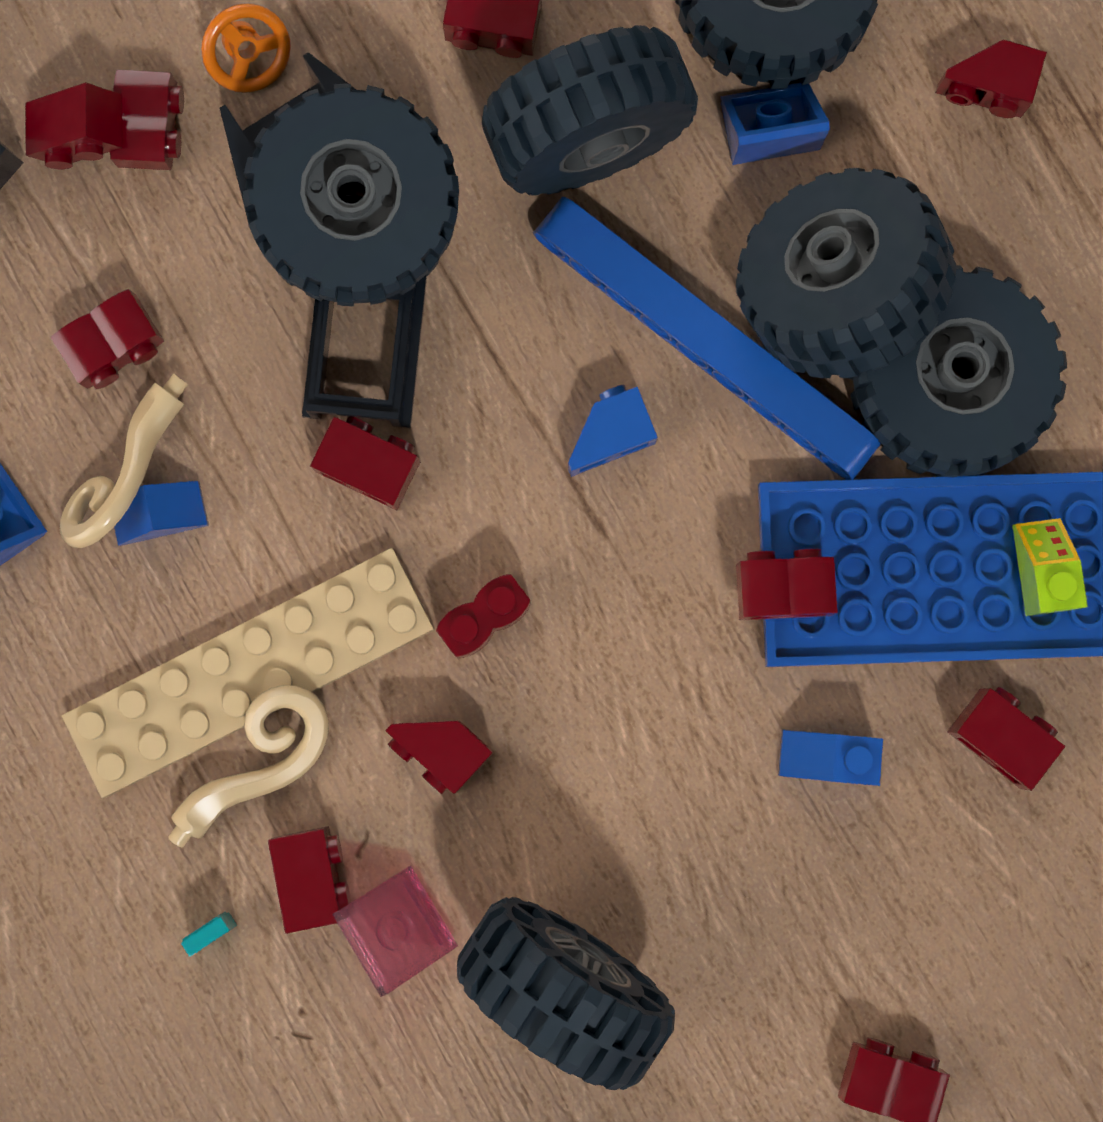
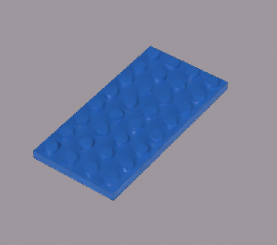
M1103 472L763 482L758 484L760 551H775V559L794 558L793 551L821 549L822 557H834L838 613L832 616L763 619L765 667L1103 656ZM1061 518L1081 560L1088 607L1072 611L1026 616L1012 525Z

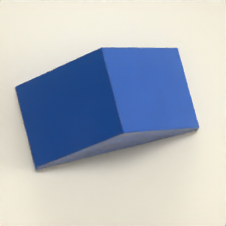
M188 481L140 486L131 505L114 526L118 546L209 526L200 482Z

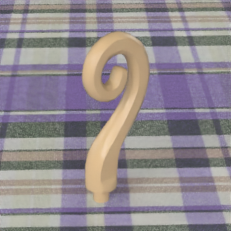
M172 374L163 388L154 383L135 410L129 424L123 465L116 484L108 477L96 476L82 484L70 497L60 520L61 537L69 546L84 548L99 541L119 522L131 505L143 481L159 439L184 406L178 400V397L188 384L175 374ZM90 508L95 514L83 522V518Z
M281 685L268 689L254 699L246 712L244 728L247 738L255 748L262 752L279 753L287 749L294 742L296 734L290 726H283L276 732H269L265 729L264 721L266 717L274 710L280 708L292 709L303 718L305 730L302 739L292 753L274 765L216 779L192 792L171 817L176 824V827L168 836L172 843L183 848L191 836L198 839L202 838L213 822L227 808L281 789L299 779L315 764L323 751L329 730V720L324 705L315 694L298 686Z

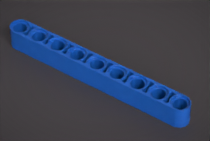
M561 197L533 232L536 239L554 255L839 476L846 480H854L880 447V441L868 429L792 370L784 366L779 360L572 200Z

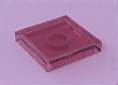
M411 865L332 914L380 997L389 994L458 947Z

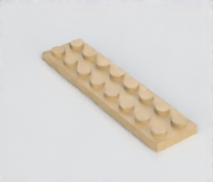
M390 548L61 716L101 798H107L244 728L246 712L250 704L268 689L289 685L314 692L434 631V628L394 549Z

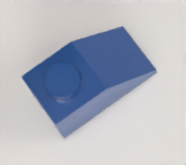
M619 385L599 394L601 401L594 403L569 459L568 471L571 477L656 444L658 437L638 387L626 390L625 385Z
M782 730L778 776L880 786L883 739Z

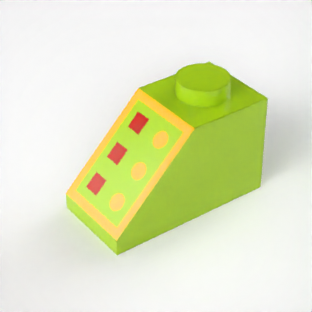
M1061 518L1013 524L1026 616L1072 611L1088 607L1081 560Z

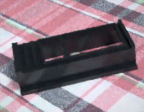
M343 195L341 200L345 203L354 204L362 200L364 196ZM427 275L415 283V287L405 294L401 295L398 293L386 298L389 300H399L388 400L324 394L334 302L322 299V301L315 299L302 410L303 418L321 420L322 414L390 420L393 427L411 428Z

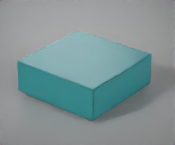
M223 912L183 938L181 945L188 956L191 957L236 927L237 924L229 912Z

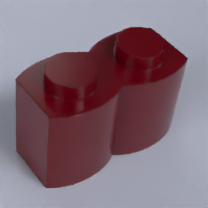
M116 70L113 92L122 94V148L111 151L110 159L118 168L172 170L173 158H180L181 134L180 131L174 129L176 114H182L184 110L183 87L177 86V81L171 72Z
M129 289L107 299L90 313L70 322L50 337L77 382L87 389L93 386L95 389H101L112 384L119 378L118 371L131 362L134 365H140L149 361L158 353L157 347L164 342L140 300Z
M821 549L793 551L794 558L775 559V551L747 553V560L736 564L739 620L823 617L837 614L834 557H822Z
M511 574L499 576L488 582L478 592L474 602L462 604L448 612L438 624L436 632L455 657L458 659L469 657L484 648L491 640L495 631L504 630L520 621L529 610L531 600Z
M867 1037L865 1045L857 1042L852 1043L837 1096L843 1103L902 1122L938 1121L950 1074L938 1068L939 1059L916 1051H912L910 1058L893 1054L894 1045Z

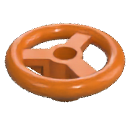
M238 4L220 12L206 28L201 47L204 66L213 80L226 89L242 93L261 90L276 81L287 66L291 50L290 37L283 21L271 10L256 4ZM242 18L261 20L272 29L273 33L259 36L251 24L235 20ZM220 33L222 34L223 47L234 60L230 75L220 67L215 55L216 41ZM250 41L248 48L238 50L241 43ZM277 49L273 63L265 72L256 77L245 79L250 62L255 61L262 52Z

